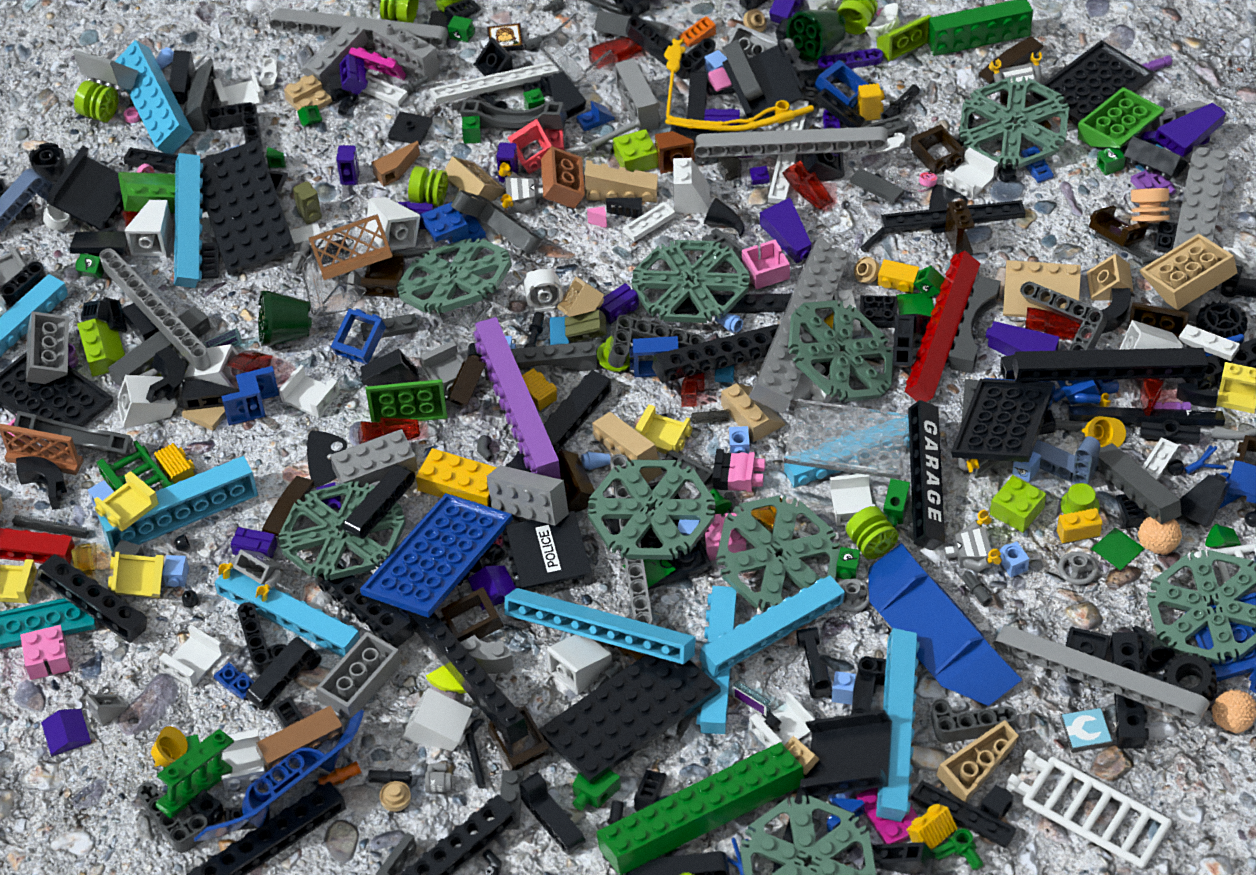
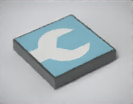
M1101 707L1060 715L1071 753L1113 745V740Z

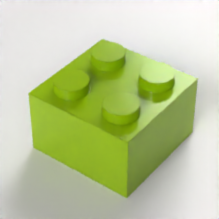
M646 129L613 138V151L620 167H624L631 172L635 170L646 171L658 167V152Z
M1012 475L991 500L990 515L1024 533L1045 508L1046 493Z

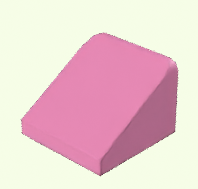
M723 67L708 73V82L716 92L732 86Z
M605 207L587 209L588 223L607 228Z

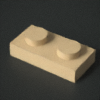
M794 735L784 745L803 766V773L805 775L819 760Z

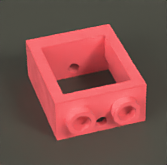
M537 119L508 137L510 143L517 145L518 158L529 174L541 167V158L553 146L546 131ZM542 136L547 147L526 160L521 149Z

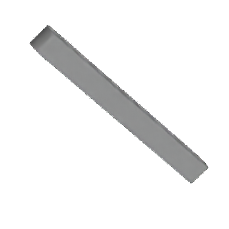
M277 8L271 16L269 25L277 31L332 37L344 24L354 22L365 30L369 41H374L372 30L385 20ZM390 21L435 46L436 49L444 47L449 34L448 30L442 26Z
M884 127L699 134L696 136L694 153L698 157L707 158L881 151L887 148L888 131Z
M113 249L101 251L99 257L103 269L195 369H207L211 362L208 351L200 340Z
M623 454L612 456L610 459L611 470L615 468L617 471V465H620L623 469L627 468V457ZM615 480L612 482L615 498H631L621 481ZM618 519L620 531L630 519ZM641 542L638 543L637 547L641 548ZM625 556L624 563L633 620L653 625L643 559H626Z
M1008 625L1003 626L994 641V646L1004 653L1191 722H1201L1210 705L1209 701L1199 694Z

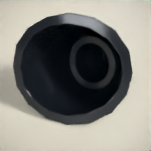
M715 198L708 209L703 224L734 228L741 237L745 232L743 221L728 205Z
M1136 625L1132 626V630L1137 633V637L1142 644L1143 664L1146 670L1159 672L1164 670L1166 665L1169 666L1168 662L1171 659L1174 660V651L1144 628Z

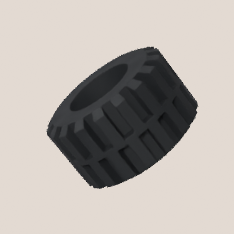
M1184 653V656L1177 655L1175 656L1176 660L1171 659L1168 662L1169 666L1166 665L1164 668L1163 682L1199 694L1207 700L1213 701L1218 686L1216 671L1209 660L1206 662V657L1201 656L1199 658L1197 653H1193L1192 656L1189 653ZM1189 675L1202 679L1199 685L1192 688L1181 686L1179 681Z

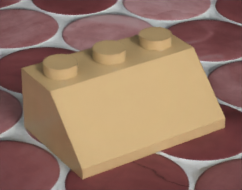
M452 156L444 169L448 174V183L456 186L458 192L459 190L482 196L489 201L496 199L506 192L504 187L475 162Z
M575 276L557 308L569 317L595 311L596 308L602 305L604 294Z
M736 383L721 391V406L739 427L748 426L749 438L753 442L785 426L784 421L773 409L749 398L753 387Z

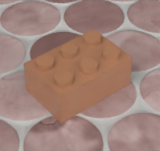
M551 146L541 158L543 198L574 209L585 196L582 157Z

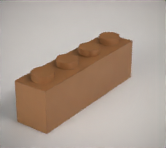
M330 705L256 742V750L267 770H270L299 748L318 749L323 742L337 739L342 733V724Z

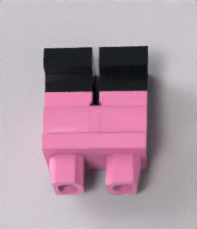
M716 449L712 475L714 489L746 490V492H752L753 487H763L764 474L755 473V471L765 472V459L755 458V452L735 454L724 453V449Z

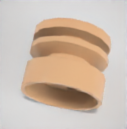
M1169 188L1131 190V202L1139 203V207L1131 209V212H1139V215L1131 216V221L1160 223L1164 220H1170V215H1161V211L1170 210L1169 207L1161 206V202L1169 201Z

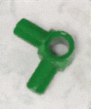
M958 829L954 836L948 839L949 842L933 849V853L936 855L935 859L938 861L955 854L956 856L965 857L972 870H979L984 865L976 852L977 846L973 841V835L967 829ZM960 841H965V842H967V843H966V844H961V843H959V842H960Z

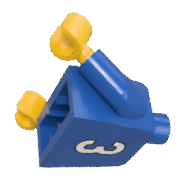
M1093 380L1057 381L1060 387L1053 394L1056 402L1066 397L1071 405L1090 403L1099 404L1101 407L1110 406L1109 394L1103 393L1100 397V392Z

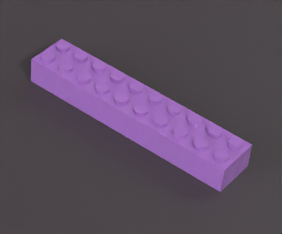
M497 317L475 323L476 331L473 332V335L477 342L475 343L476 351L478 354L481 353L482 362L486 364L484 368L487 367L488 379L494 383L493 390L495 396L500 397L499 404L501 410L506 411L505 418L507 424L512 425V436L514 439H518V450L520 454L524 453L525 457L523 460L526 468H530L531 473L561 480L558 457Z

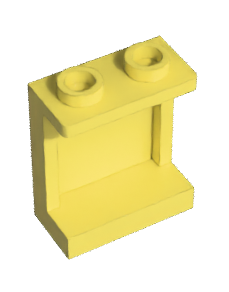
M1225 362L1216 406L1254 414L1256 408V368Z
M648 404L635 430L653 442L658 452L667 454L669 450L677 453L683 450L687 437H690L693 427L691 426L690 418H686L683 423L656 414V407Z
M131 471L124 475L126 484L103 501L98 497L94 499L96 512L101 517H106L112 527H117L122 532L159 504L156 492Z
M115 552V557H111L110 569H113V576H109L108 588H111V591L116 595L160 598L164 555L148 557Z
M26 559L24 566L0 565V602H29L37 575L34 560Z

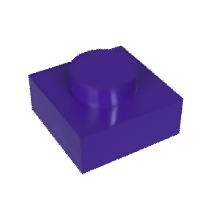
M767 166L749 168L752 185L770 183Z

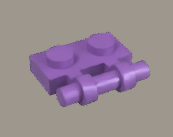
M1147 170L1131 176L1130 182L1137 189L1169 188L1170 195L1176 193L1174 185L1169 180L1167 181L1164 177L1160 176L1158 171L1154 170L1153 173L1150 172L1151 174H1149Z

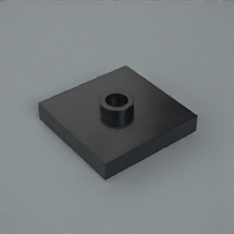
M400 111L388 133V139L411 144L418 141L419 145H421L433 122L432 117Z

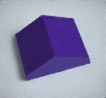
M505 565L485 566L468 578L473 592L484 587L493 606L504 603L505 596L516 589ZM483 603L479 604L481 609L485 610Z
M81 709L58 710L41 722L51 757L92 743Z

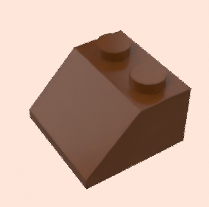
M673 131L655 134V148L658 152L660 174L673 172V158H692L695 163L694 141Z

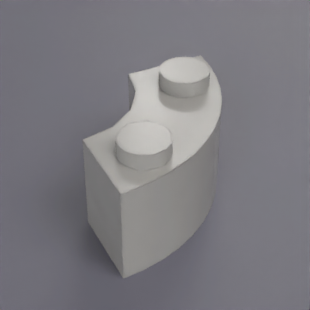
M474 635L460 642L487 674L503 673L514 669L512 654L503 641L486 643Z

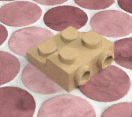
M313 74L303 76L299 82L295 84L290 83L284 89L285 99L297 111L303 106L317 105L320 110L333 103L332 97L322 88V83Z

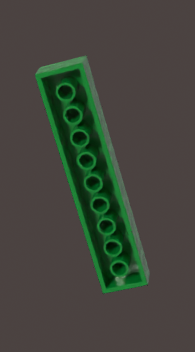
M779 742L596 831L599 850L617 873L623 875L800 787V781L804 779L803 766Z

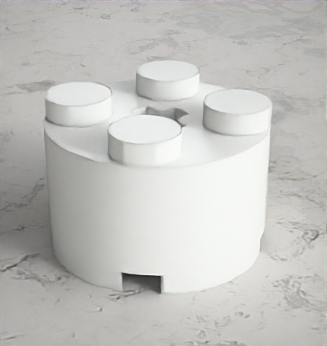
M539 269L529 271L526 274L523 287L527 303L530 307H534L537 311H549L554 309L558 302L561 303L563 291L559 277L553 269Z

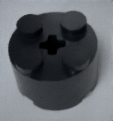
M55 143L40 144L38 149L35 151L34 149L31 150L29 154L31 167L50 182H56L68 166L64 151Z

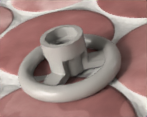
M1076 551L1067 553L1060 559L1058 571L1065 581L1075 585H1084L1096 578L1098 565L1089 554ZM1066 561H1068L1072 567V573L1070 574V576L1067 575L1064 570V564ZM1083 571H1092L1088 577L1076 579L1078 574L1083 573Z
M855 578L844 579L838 582L839 586L845 591L847 598L845 604L842 603L837 606L838 608L847 612H858L870 604L869 586L865 582ZM866 597L860 605L851 606L852 602L857 598Z

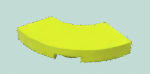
M441 666L426 675L427 680L434 687L442 691L467 693L445 666Z

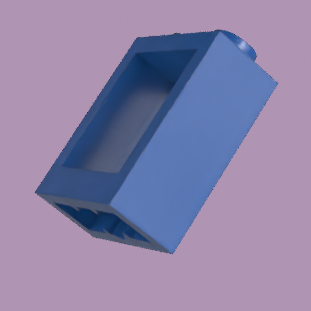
M838 60L818 76L814 88L819 92L826 88L853 109L858 104V86L869 84ZM837 77L856 94L848 98L830 82Z
M349 308L333 340L331 349L336 355L368 364L384 333L386 325L378 315L372 314L371 316L360 309L353 310ZM355 319L374 325L362 350L343 344Z
M678 336L632 339L633 346L629 348L630 358H633L630 359V370H634L635 377L657 376L652 369L653 360L638 361V356L654 355L678 349Z

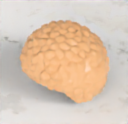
M1148 517L1139 527V543L1153 553L1167 555L1176 549L1181 541L1182 532L1180 525L1175 519L1160 524L1155 519Z
M1226 691L1216 698L1212 706L1213 720L1226 731L1233 733L1244 732L1255 722L1256 702L1251 695L1244 691Z

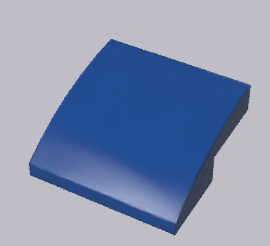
M1235 460L1229 479L1231 484L1227 493L1247 496L1246 502L1256 503V466Z

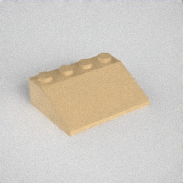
M1197 234L1140 269V273L1166 303L1179 310L1237 274L1234 255L1201 234Z
M1006 260L1003 316L1073 321L1027 302L1022 296L1020 288L1023 283L1030 281L1079 301L1081 265ZM1034 289L1028 291L1027 295L1033 294ZM1051 296L1045 297L1043 302H1047ZM1067 303L1061 304L1060 308H1065Z

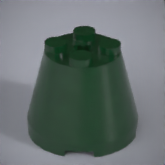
M801 10L789 18L786 28L787 38L794 42L795 48L800 52L798 56L800 59L812 62L820 59L840 41L844 40L846 20L844 16L839 15L834 10Z
M260 291L258 305L261 307H259L258 336L261 346H272L309 337V328L312 327V319L308 317V312L311 309L310 301L271 291Z

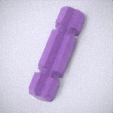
M1170 55L1141 65L1151 71L1164 68V65L1165 67L1171 65L1173 60Z
M1154 402L1153 409L1191 410V403L1164 402L1162 404V402Z

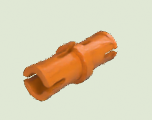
M354 761L340 769L336 768L334 772L318 778L320 785L328 781L333 785L343 784L345 780L362 772L357 761Z

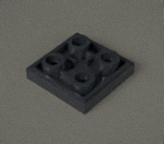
M860 295V312L877 328H895L897 296Z

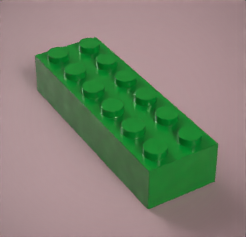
M1011 0L930 17L927 43L933 56L1028 37L1031 36L1033 9L1028 0Z

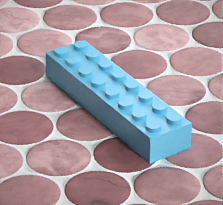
M134 40L115 62L138 71L132 90L127 89L156 149L164 153L173 154L194 132L151 49L141 42Z
M242 456L156 491L159 504L123 532L117 527H112L106 517L98 515L107 544L111 552H113L121 539L140 545L256 497L258 492L253 472L245 457Z

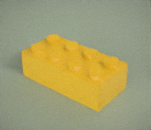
M432 448L416 475L418 491L440 498L447 493L492 507L486 476L497 467Z

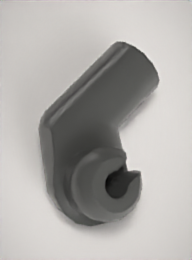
M482 435L478 439L477 452L489 462L494 458V455L488 449L492 439L488 435Z

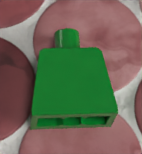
M891 478L883 513L896 529L897 524H903L910 502V482Z
M610 770L590 785L578 773L572 785L573 795L577 797L573 801L574 807L580 811L587 804L600 808L621 788L620 775Z

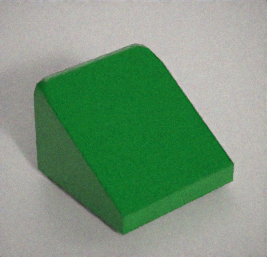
M317 105L303 106L297 112L302 127L323 121Z
M267 147L268 167L286 168L284 153Z

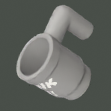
M431 763L427 766V771L425 772L426 793L451 790L452 775L451 773H445L446 763Z

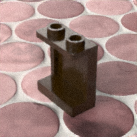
M965 200L947 203L945 234L953 255L965 250L972 256L973 250L965 230L974 228L975 224Z
M1114 205L1095 210L1090 216L1089 228L1122 247L1143 241L1149 226L1144 222L1128 225L1114 217L1117 208Z
M393 253V257L367 266L365 278H361L360 282L362 296L398 298L397 285L403 277L405 270L403 253Z

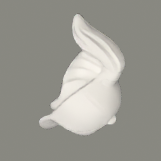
M891 3L884 6L880 15L876 17V21L871 26L865 28L874 42H877V38L899 27V4Z
M48 204L46 209H44L43 220L48 228L61 230L68 224L70 215Z

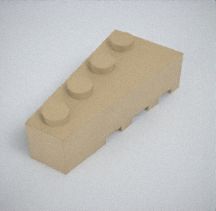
M586 160V200L606 201V198H642V202H657L658 174L638 170L631 172L624 167L616 169L608 167V164L601 163V165L592 164L593 161Z
M608 412L592 422L595 439L600 441L613 455L623 454L630 463L631 460H659L656 445L613 413ZM642 468L640 473L648 483L661 475L662 470L661 468Z
M1004 720L942 762L937 771L938 778L955 797L967 803L1012 751L1019 735Z

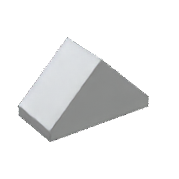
M87 694L86 696L91 714L102 726L128 709L127 704L118 694Z

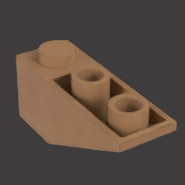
M416 141L371 162L373 174L383 187L399 180L420 156L419 142Z

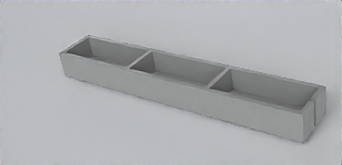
M1193 147L1173 249L1197 234H1201L1213 242L1229 151L1216 149L1209 151L1210 148ZM1202 295L1179 309L1189 311L1188 321H1197L1196 318L1200 310ZM1163 299L1162 307L1175 309Z
M817 238L804 264L749 398L782 414L785 412L802 375V371L793 362L797 355L790 354L789 351L792 348L788 349L791 315L803 303L832 301L850 253L838 247L834 249L832 244ZM828 309L815 310V313L824 321ZM800 325L799 339L803 343H815L816 339Z

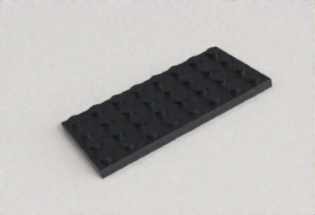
M258 139L200 159V163H203V170L200 173V178H203V184L200 192L203 194V201L228 275L297 251Z
M646 654L640 660L638 659L539 728V731L545 741L591 785L721 692L720 686L690 659L686 663L680 664Z

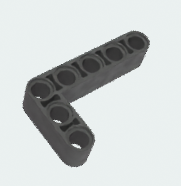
M459 190L451 204L457 211L481 219L530 255H534L542 241L538 235L482 196Z
M1028 281L1022 284L1020 292L1027 302L1081 324L1069 350H1094L1107 324V319L1100 309L1034 282ZM1034 289L1033 294L1027 295L1028 291ZM1051 296L1047 302H1043L1045 297ZM1067 303L1065 308H1060L1061 304ZM1079 310H1084L1081 315H1076ZM1096 316H1101L1099 321L1093 322ZM1087 333H1092L1090 338L1084 339Z
M621 315L618 317L612 332L608 363L614 368H621L629 353L630 342L633 343L632 339L678 336V348L705 342V339L699 334Z

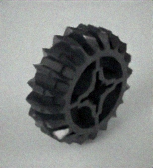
M1221 300L1218 303L1212 301L1211 304L1206 303L1204 307H1201L1197 314L1196 328L1220 337L1228 338L1239 334L1244 335L1245 331H1247L1248 320L1245 312H1242L1241 307L1236 308L1235 303L1230 305L1228 301L1226 303H1222Z

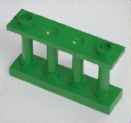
M137 440L133 442L136 452L112 465L107 464L104 459L96 462L100 475L114 492L126 483L125 476H116L115 471L139 458L144 464L131 472L139 476L150 470L154 476L143 481L149 487L158 482L163 488L174 484L173 481L169 482L150 458L147 448L144 445L141 446Z
M218 729L159 772L157 778L164 782L168 789L167 794L156 801V807L171 819L189 806V803L203 789L205 791L210 790L222 781L223 775L231 774L232 766L222 759V754L226 748L234 743V740L221 729Z

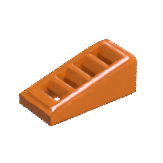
M706 16L680 34L679 39L684 38L683 43L687 47L693 46L703 39L715 35L716 25Z

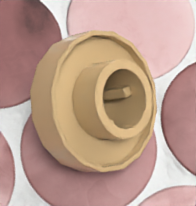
M752 9L744 14L743 23L746 27L760 33L766 29V18L761 11Z
M871 257L861 258L854 267V276L857 281L864 284L874 282L880 270L879 263Z
M389 782L380 790L381 805L388 811H401L411 801L410 789L403 782Z

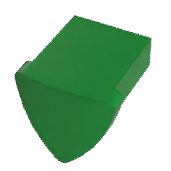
M713 488L710 493L715 499V509L709 510H714L715 514H721L722 517L731 507L732 502L726 500Z
M1215 524L1212 527L1205 546L1211 548L1241 545L1234 529L1220 526L1219 524Z

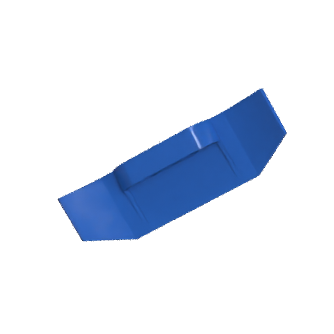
M900 543L869 567V602L892 629L917 633L919 649L916 657L943 688L989 706L1023 680L986 641L983 633L945 590L926 573L903 543Z
M360 710L346 722L343 733L333 750L326 754L313 748L304 747L295 750L248 786L242 803V817L206 827L194 838L195 842L229 834L238 830L247 822L259 828L262 827L268 808L274 801L320 767L330 773L334 771L342 748L353 740L359 729L364 710ZM289 765H295L297 769L291 768ZM274 777H280L282 781L275 780ZM258 789H264L266 793H261Z

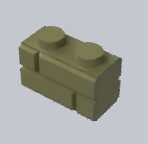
M309 181L295 186L293 192L299 216L306 224H311L321 219L322 215L317 191Z
M600 309L564 318L566 326L565 335L572 343L607 335L606 316Z

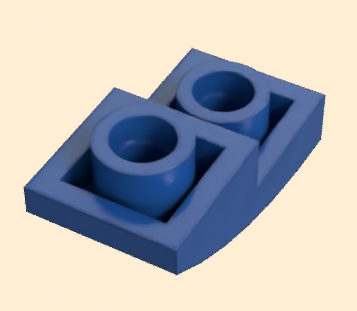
M230 662L214 674L215 680L242 700L246 698L247 690L254 683L250 677L244 672L240 673Z

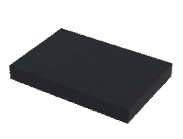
M75 232L70 245V253L95 254L105 249H113L116 253H125L128 244L125 232Z

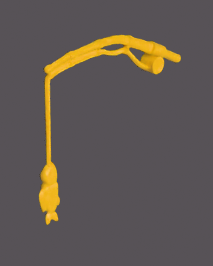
M673 38V45L671 47L668 46L665 51L664 57L668 60L666 67L671 72L666 110L667 119L665 120V123L668 125L717 132H738L754 130L775 123L781 124L814 111L812 105L792 111L789 110V103L787 101L780 100L776 102L774 107L765 109L753 118L722 122L673 117L670 115L674 73L680 69L682 53L686 50L684 46L681 47L684 38L680 40ZM775 110L774 116L755 121L766 113ZM735 123H745L744 125H729Z

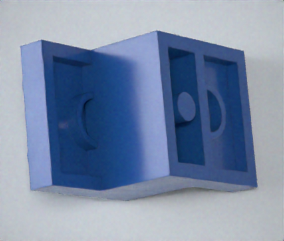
M452 202L420 214V220L435 242L446 238L449 244L464 239L468 240L469 238H471L472 242H475L477 238L480 240L486 238V232L477 219L471 215L460 214L459 211L451 206Z
M273 366L237 374L236 379L240 392L221 396L229 426L266 417L262 400L279 396Z

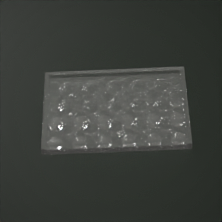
M797 399L784 463L901 480L909 438L908 414Z

